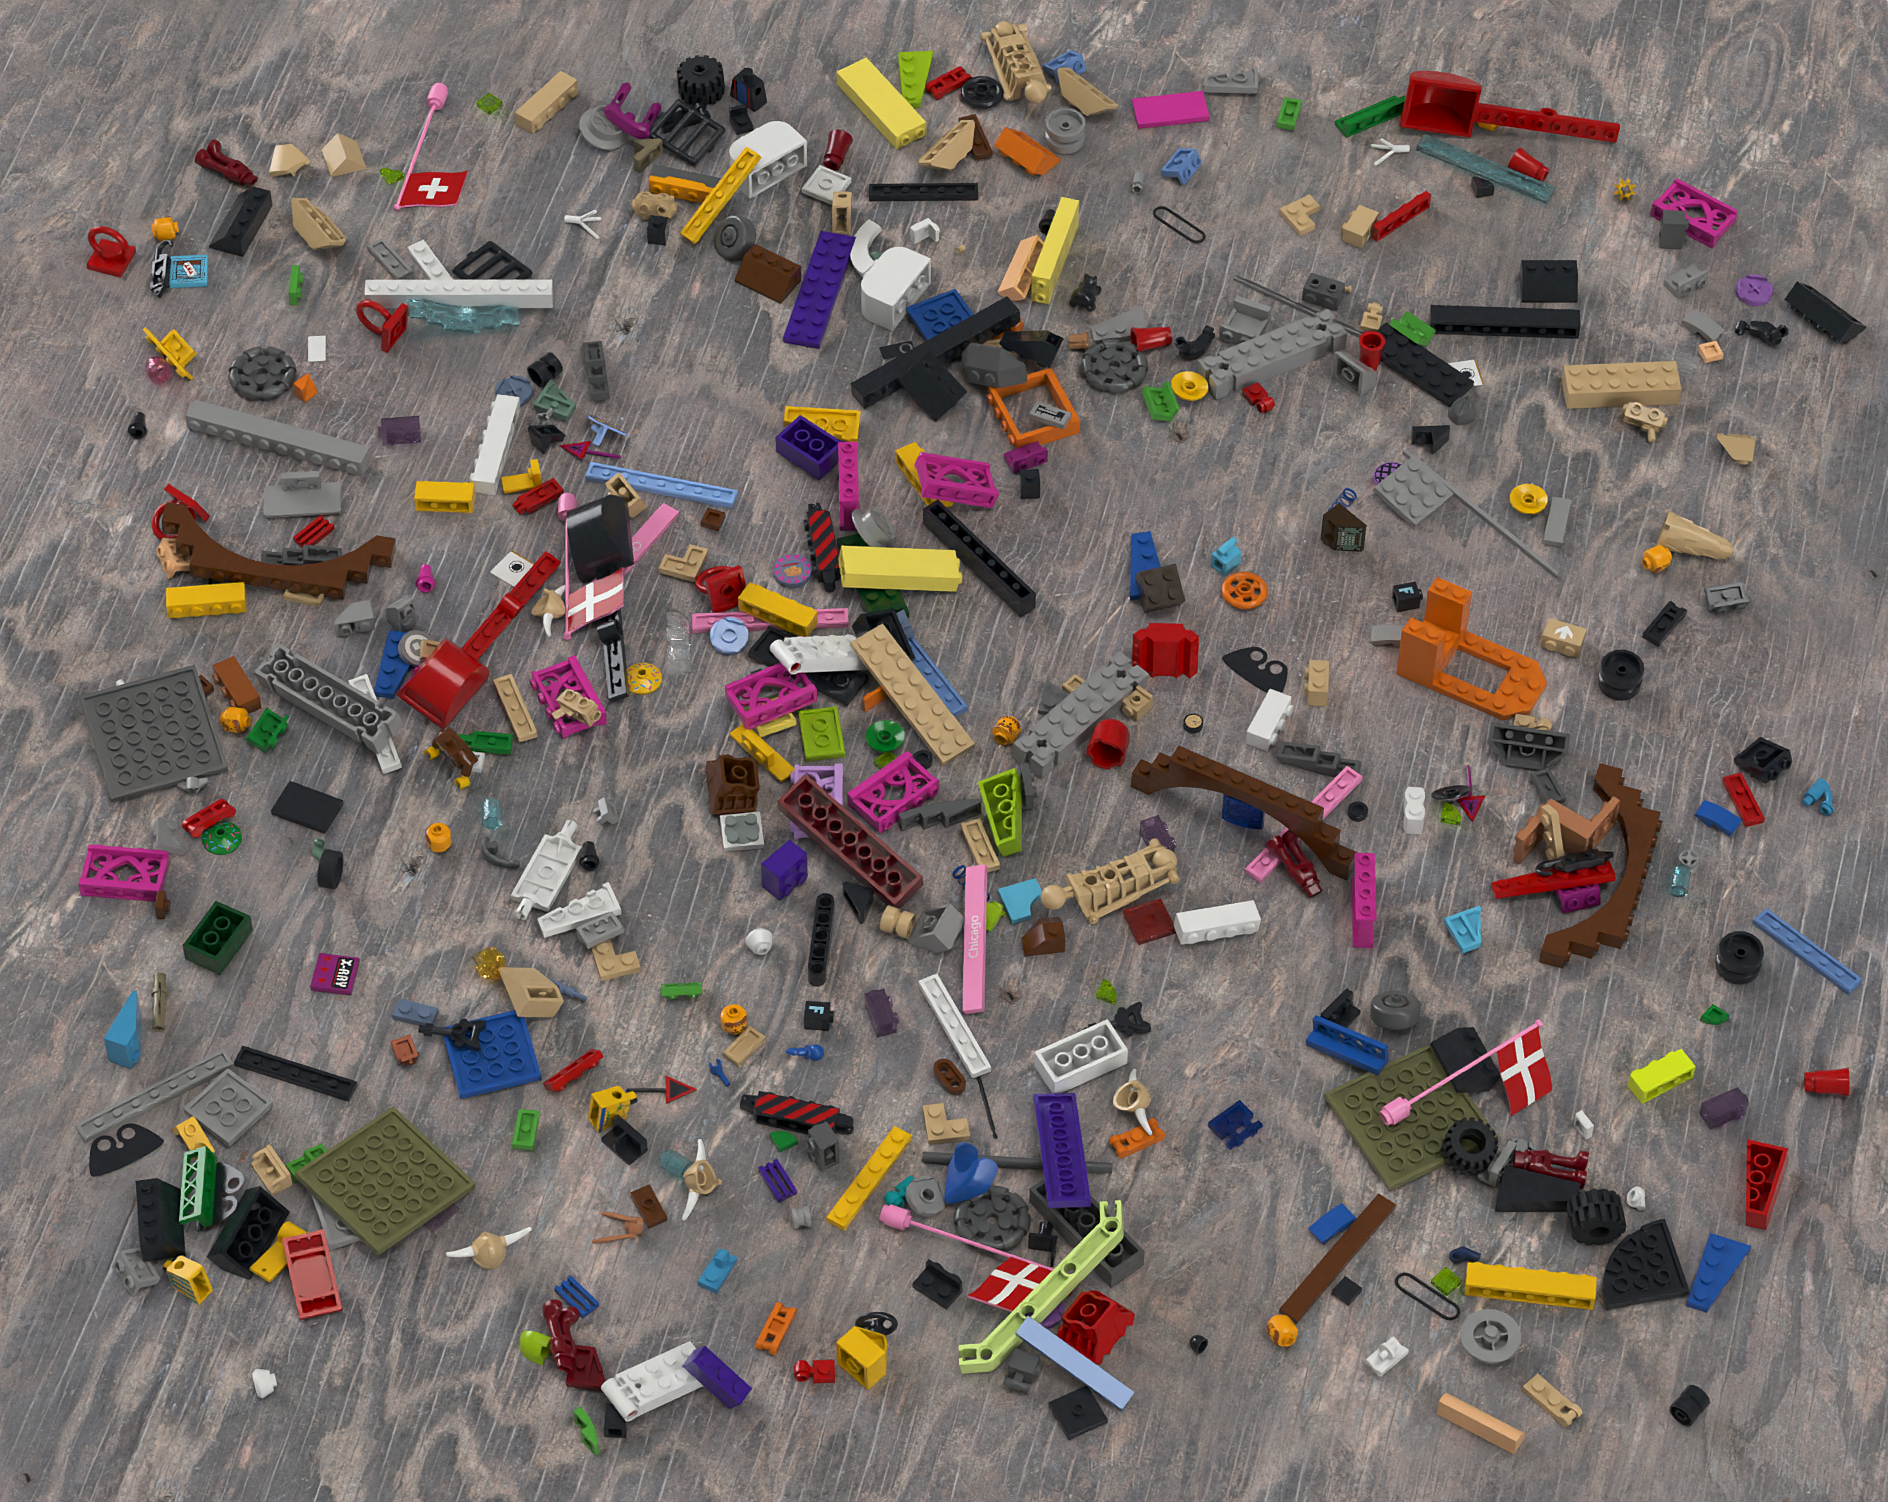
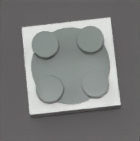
M760 812L720 815L724 852L764 848Z

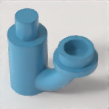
M1819 778L1804 794L1805 799L1802 801V804L1808 807L1810 804H1815L1824 795L1825 801L1820 804L1819 810L1823 815L1829 816L1834 812L1832 792L1827 781Z

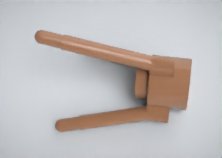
M602 1211L601 1215L625 1221V1231H629V1233L593 1239L592 1242L602 1243L627 1238L636 1239V1234H642L643 1218Z

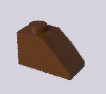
M1059 917L1038 919L1021 939L1024 957L1065 952L1066 938L1063 922Z

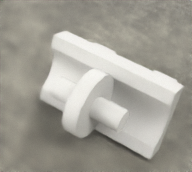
M1393 1336L1386 1343H1382L1380 1348L1366 1359L1365 1363L1371 1367V1370L1376 1375L1381 1377L1405 1357L1409 1350L1403 1347Z

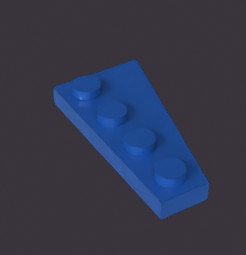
M1150 531L1131 534L1130 601L1140 599L1135 575L1140 571L1161 567Z
M390 630L388 632L374 690L376 697L394 699L405 680L404 677L412 668V665L409 666L402 660L398 651L399 642L407 632Z
M1710 1233L1686 1306L1707 1313L1724 1286L1730 1281L1733 1273L1741 1265L1742 1260L1748 1255L1752 1246Z

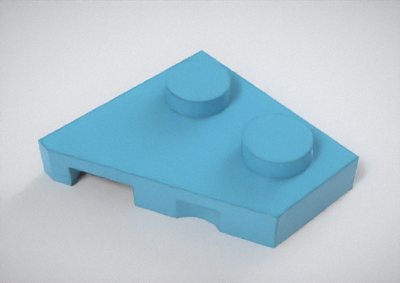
M1480 906L1444 918V924L1462 954L1481 947Z

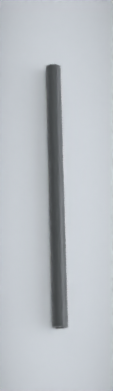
M923 1152L922 1162L949 1164L954 1153ZM978 1155V1159L982 1157L992 1159L998 1167L1042 1169L1040 1158ZM1085 1161L1087 1172L1112 1173L1113 1163Z

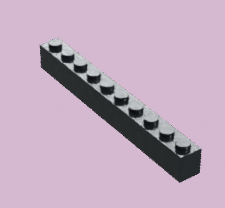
M1008 296L853 381L850 383L852 396L864 409L876 404L883 398L889 397L894 392L903 388L897 380L928 351L942 365L951 362L959 357L971 342L984 344L994 336H998L1003 331L1016 326L1021 322L1020 310Z

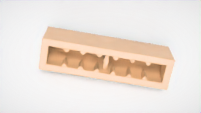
M1038 235L1021 240L997 293L1002 297L1008 296L1013 301L1025 299L1032 284L1033 271L1044 245V242Z
M1445 1393L1439 1400L1437 1415L1512 1454H1515L1525 1437L1524 1432L1449 1393Z

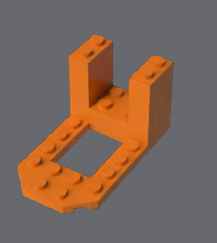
M1436 577L1428 589L1424 621L1421 622L1410 617L1402 629L1397 675L1501 720L1511 719V716L1516 714L1529 715L1547 685L1538 661L1468 632L1467 626L1472 591ZM1457 649L1509 671L1495 694L1443 672Z

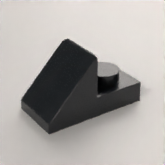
M534 425L528 427L532 445L543 454L546 453L550 443L562 442L566 436L554 425Z
M1450 425L1412 426L1411 445L1430 444L1433 455L1449 440Z

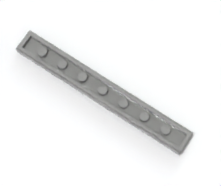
M222 1049L75 1124L76 1130L84 1142L87 1143L222 1074L227 1068H234V1063L225 1049Z

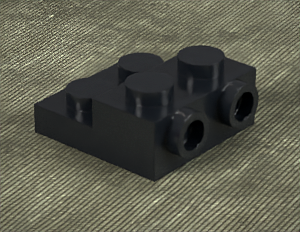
M1759 737L1734 758V763L1750 771L1751 778L1766 784L1770 780H1776L1778 774L1783 769L1788 770L1792 765V758L1789 749Z

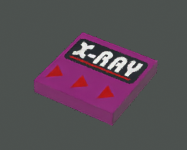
M319 953L310 985L311 991L352 995L360 959L357 957Z

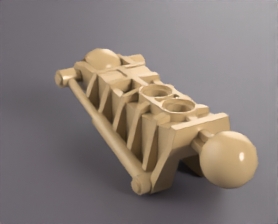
M1001 21L994 28H991L990 32L980 33V40L982 42L986 41L993 59L994 68L1004 91V100L1020 99L1021 89L1025 88L1024 93L1028 101L1033 104H1039L1044 101L1047 92L1051 91L1052 87L1051 84L1047 83L1037 56L1032 50L1026 35L1027 25L1024 23L1015 26V24H1010L1007 21ZM990 39H992L994 43L993 47L991 45Z
M1157 838L1151 839L1149 842L1150 846L1129 856H1124L1121 860L1111 861L1102 867L1096 866L1093 870H1082L1080 873L1072 875L1071 873L1067 874L1065 878L1069 885L1062 888L1055 884L1046 886L1041 892V902L1046 908L1057 910L1064 905L1066 899L1075 896L1087 920L1091 924H1095L1098 922V918L1139 899L1140 896L1168 882L1177 884L1180 878L1177 874L1176 854L1162 846ZM1152 861L1153 870H1151L1147 862ZM1131 875V878L1123 880L1124 877Z

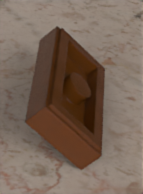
M650 1184L630 1192L631 1198L648 1229L668 1221L667 1215Z

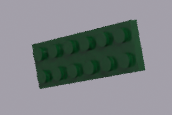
M859 533L837 538L839 550H841V546L870 547ZM856 588L866 613L894 608L896 613L904 610L909 618V610L899 589Z

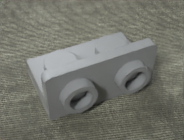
M1693 265L1665 279L1664 286L1676 298H1679L1707 284L1709 272L1707 270L1700 272Z
M610 912L576 927L578 941L580 943L583 942L587 949L624 933V928L615 914Z
M1509 1140L1506 1146L1498 1147L1493 1161L1486 1170L1484 1169L1482 1173L1478 1174L1477 1179L1496 1188L1504 1174L1505 1167L1509 1166L1514 1158L1517 1143Z
M140 1247L119 1251L113 1264L114 1270L118 1273L124 1287L131 1296H135L141 1287L159 1283L160 1277L151 1262H143Z

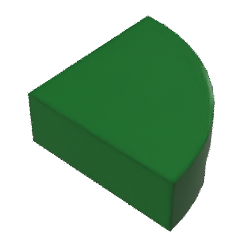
M1712 1004L1701 1016L1700 1021L1710 1025H1718L1726 1022L1730 1015Z
M785 1131L770 1133V1138L779 1153L798 1145V1139L791 1133Z

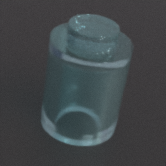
M497 798L484 799L481 803L482 825L490 830L497 829L502 825L501 801Z
M1677 865L1671 869L1668 893L1674 897H1684L1688 894L1691 871L1686 866Z
M673 1149L663 1152L660 1157V1166L680 1180H683L684 1172L693 1164L692 1161Z

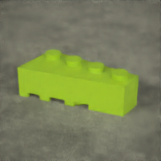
M1013 768L978 781L995 842L1003 857L1022 851L1021 778L1016 769Z

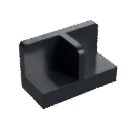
M619 1115L612 1119L613 1129L601 1138L602 1143L627 1165H631L648 1151L647 1139Z

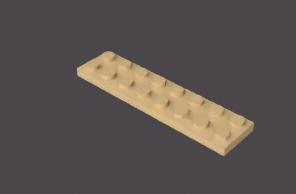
M883 624L850 643V647L942 766L974 747L975 743Z

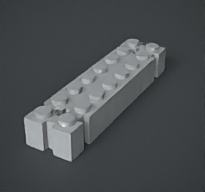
M1328 308L1315 313V318L1305 317L1218 352V357L1210 355L1198 360L1197 373L1206 379L1209 384V392L1215 400L1228 396L1229 391L1232 389L1238 392L1256 382H1263L1325 357L1327 351L1331 350L1332 353L1345 349L1347 332L1340 323L1335 324L1336 318Z
M280 643L269 654L271 659L268 662L263 661L254 671L262 686L271 691L275 688L279 696L360 744L364 741L366 747L377 754L389 743L387 737L389 735L394 737L403 726L400 716L396 711L387 706L382 708L379 701L297 653L293 656L291 650Z
M1119 651L1109 660L1108 667L1105 665L1101 666L1031 727L1029 736L1023 734L1013 743L1012 757L1019 763H1028L1030 765L1029 770H1033L1034 775L1042 780L1052 771L1053 763L1058 766L1092 736L1093 730L1099 722L1111 719L1122 709V701L1134 692L1138 685L1145 689L1149 674L1138 665L1135 667L1131 666V659Z

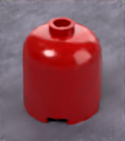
M1105 719L1099 722L1093 730L1086 752L1087 756L1089 755L1093 760L1092 763L1099 768L1107 770L1113 766L1121 767L1125 762L1130 742L1129 729L1123 722L1116 719Z

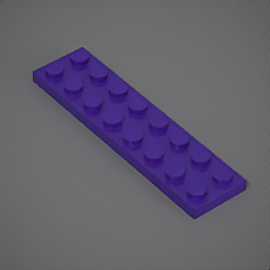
M820 231L783 336L784 343L820 349L851 259L850 254L856 237Z
M1075 1093L1034 1094L1033 1102L1048 1208L1091 1207Z

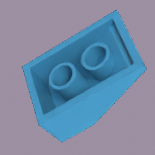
M132 991L104 1037L109 1061L132 1069L135 1062L137 1063L141 1058L142 1013L137 991Z

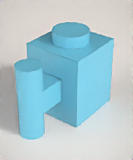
M1235 537L1230 538L1211 555V567L1224 576L1241 564V551L1235 546L1238 543Z

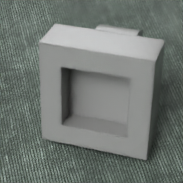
M605 797L598 800L599 807L594 810V813L598 816L600 815V817H597L596 821L600 824L606 821L612 825L617 823L619 818L616 806Z

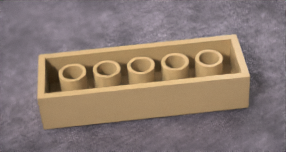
M1676 361L1564 365L1562 386L1566 409L1621 407L1629 402H1639L1644 406L1679 404L1681 384Z

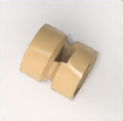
M888 905L881 918L880 930L890 934L896 932V936L908 939L915 926L916 914L908 911L901 913L899 908Z

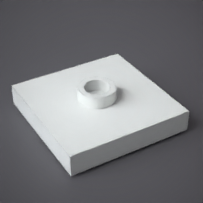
M819 165L802 187V193L832 205L833 192L845 191L851 184V178Z

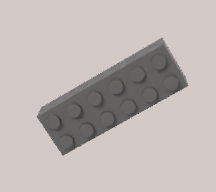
M1044 1179L1030 1188L1029 1202L1047 1221L1053 1224V1228L1073 1248L1100 1223V1204L1091 1195V1207L1048 1208ZM1110 1228L1108 1231L1114 1232L1117 1228ZM1124 1230L1123 1239L1094 1268V1271L1112 1288L1144 1265L1145 1251Z

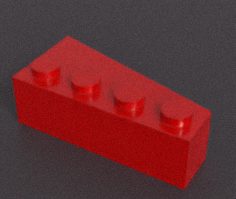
M1747 1139L1746 1226L1767 1230L1788 1165V1148Z

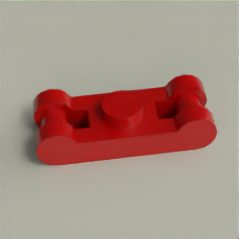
M959 66L928 82L925 89L932 93L936 100H940L945 94L959 88L973 77L969 73L966 74L965 69Z
M219 799L182 822V828L189 832L192 837L197 838L202 834L203 830L215 825L218 821L225 817H233L236 809L229 805L225 799Z

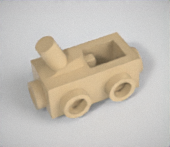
M641 192L633 199L632 210H635V216H640L643 220H649L650 215L669 217L671 219L677 212V203H674V196H669L666 193L656 195L650 192Z
M1639 402L1624 404L1621 412L1624 415L1623 422L1641 427V430L1647 431L1649 442L1656 441L1655 432L1659 433L1661 427L1665 428L1668 417H1665V413L1660 409H1650L1644 407Z
M566 689L557 698L560 709L551 713L555 720L566 714L567 717H573L589 727L601 717V711L597 709L598 706L593 700L583 697L580 693L574 692L571 689Z

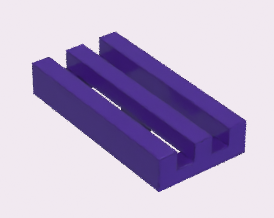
M778 1159L773 1160V1163H766L765 1167H758L759 1173L778 1203L797 1194V1189ZM774 1168L777 1169L778 1173H779L780 1176L782 1177L783 1181H784L785 1184L787 1185V1187H788V1189L790 1190V1192H788V1190H787L786 1187L784 1186L783 1182L781 1181V1179H780L779 1176L777 1175V1173H776V1171L774 1170ZM768 1171L773 1176L774 1180L783 1192V1195H780V1193L778 1192L777 1188L775 1187L772 1180L767 1174Z

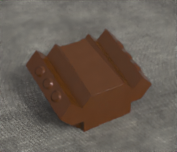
M729 754L719 755L717 760L707 761L705 772L708 773L706 783L709 792L708 803L711 804L709 813L712 815H722L726 813L734 814L756 811L757 793L760 789L757 761L751 757L736 758Z

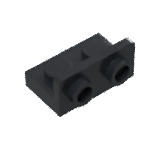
M1346 988L1321 1013L1320 1017L1347 1028L1360 1015L1361 1011L1353 1005V992ZM1320 1025V1028L1327 1030L1324 1026Z
M928 1259L926 1261V1268L913 1282V1288L947 1310L962 1293V1281L956 1274L946 1271L941 1264L934 1263Z

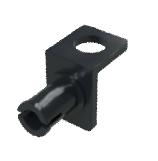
M1042 1221L1039 1224V1233H1029L1028 1249L1051 1252L1050 1267L1054 1268L1058 1236L1051 1235L1053 1229L1051 1222L1048 1221L1045 1228V1221Z

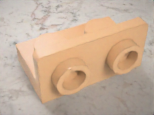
M162 538L156 550L168 578H173L176 571H190L189 564L192 556H183L176 553V538Z

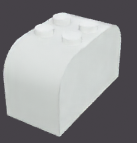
M772 121L756 128L754 131L736 140L729 149L730 167L746 146L762 157L738 188L749 199L807 166V140L789 124L781 121Z
M893 247L886 250L879 259L874 261L872 268L866 271L861 282V310L863 316L867 320L893 331L907 314L906 307L914 305L931 284V258L905 247Z

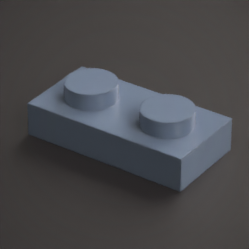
M399 998L392 1017L393 1020L417 1026L425 1025L426 1023L434 1024L439 1010L436 1007Z

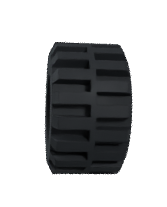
M1470 1117L1467 1121L1466 1118H1462L1460 1122L1457 1120L1449 1128L1442 1142L1441 1151H1444L1442 1156L1443 1159H1447L1446 1164L1454 1167L1453 1171L1457 1172L1459 1170L1461 1175L1469 1173V1176H1473L1476 1172L1478 1174L1482 1173L1493 1161L1498 1151V1138H1494L1496 1132L1490 1130L1491 1126L1488 1123L1486 1125L1483 1124L1484 1120L1479 1119L1475 1121V1117ZM1462 1139L1474 1141L1479 1146L1480 1153L1471 1154L1466 1152L1461 1147L1459 1141Z

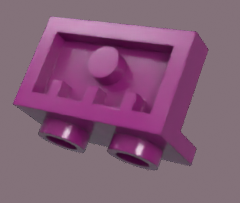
M1037 441L1004 453V460L1012 473L1015 474L1020 472V470H1027L1048 462V450L1046 447L1042 448Z
M1598 884L1553 890V893L1561 901V911L1563 913L1601 904L1600 887Z

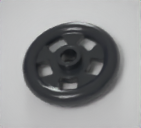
M988 76L973 77L967 80L961 88L963 101L977 109H988L996 106L1002 100L1004 94L1002 85L994 78ZM994 87L996 91L991 92L990 88ZM974 89L973 93H968V90Z

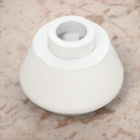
M759 928L748 934L745 943L753 953L764 955L771 949L773 936L770 931Z
M255 1369L253 1371L252 1377L257 1396L264 1398L274 1391L273 1387L277 1386L275 1374H270L269 1370Z

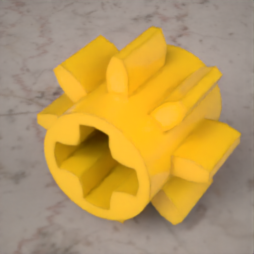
M1619 178L1620 183L1614 184L1617 190L1613 193L1615 195L1620 194L1619 200H1622L1623 197L1630 200L1629 196L1636 194L1633 191L1636 185H1630L1629 178L1626 181ZM1621 187H1627L1628 191L1623 192Z

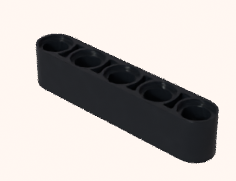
M822 893L816 899L808 961V982L815 987L824 985L827 980L835 915L834 897L829 893Z

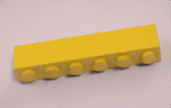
M1468 1262L1464 1295L1593 1310L1597 1277L1587 1274L1576 1275L1567 1272H1550L1544 1269L1532 1270L1524 1267L1514 1268L1500 1264L1488 1265L1481 1262Z

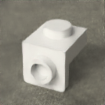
M927 218L910 227V240L916 244L930 236L934 242L939 241V227Z

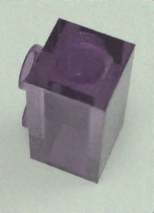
M419 416L381 418V426H378V436L383 439V445L421 442Z
M1159 815L1140 821L1139 833L1147 847L1150 846L1149 842L1151 839L1157 838L1166 849L1175 851L1177 847L1174 837H1170L1167 824L1162 822Z
M884 988L864 993L865 1008L876 1037L897 1033L899 1018L897 1012L892 1010L893 1002L891 996L886 995Z
M1737 1087L1702 1102L1699 1114L1710 1130L1715 1127H1722L1729 1121L1743 1118L1747 1113L1749 1100Z

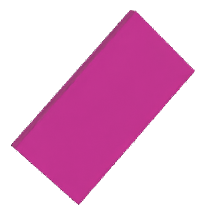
M1203 91L1132 99L1138 129L1209 121V113Z

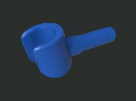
M716 1059L717 1066H712L709 1062L711 1074L718 1075L726 1087L730 1086V1082L723 1073L721 1060Z

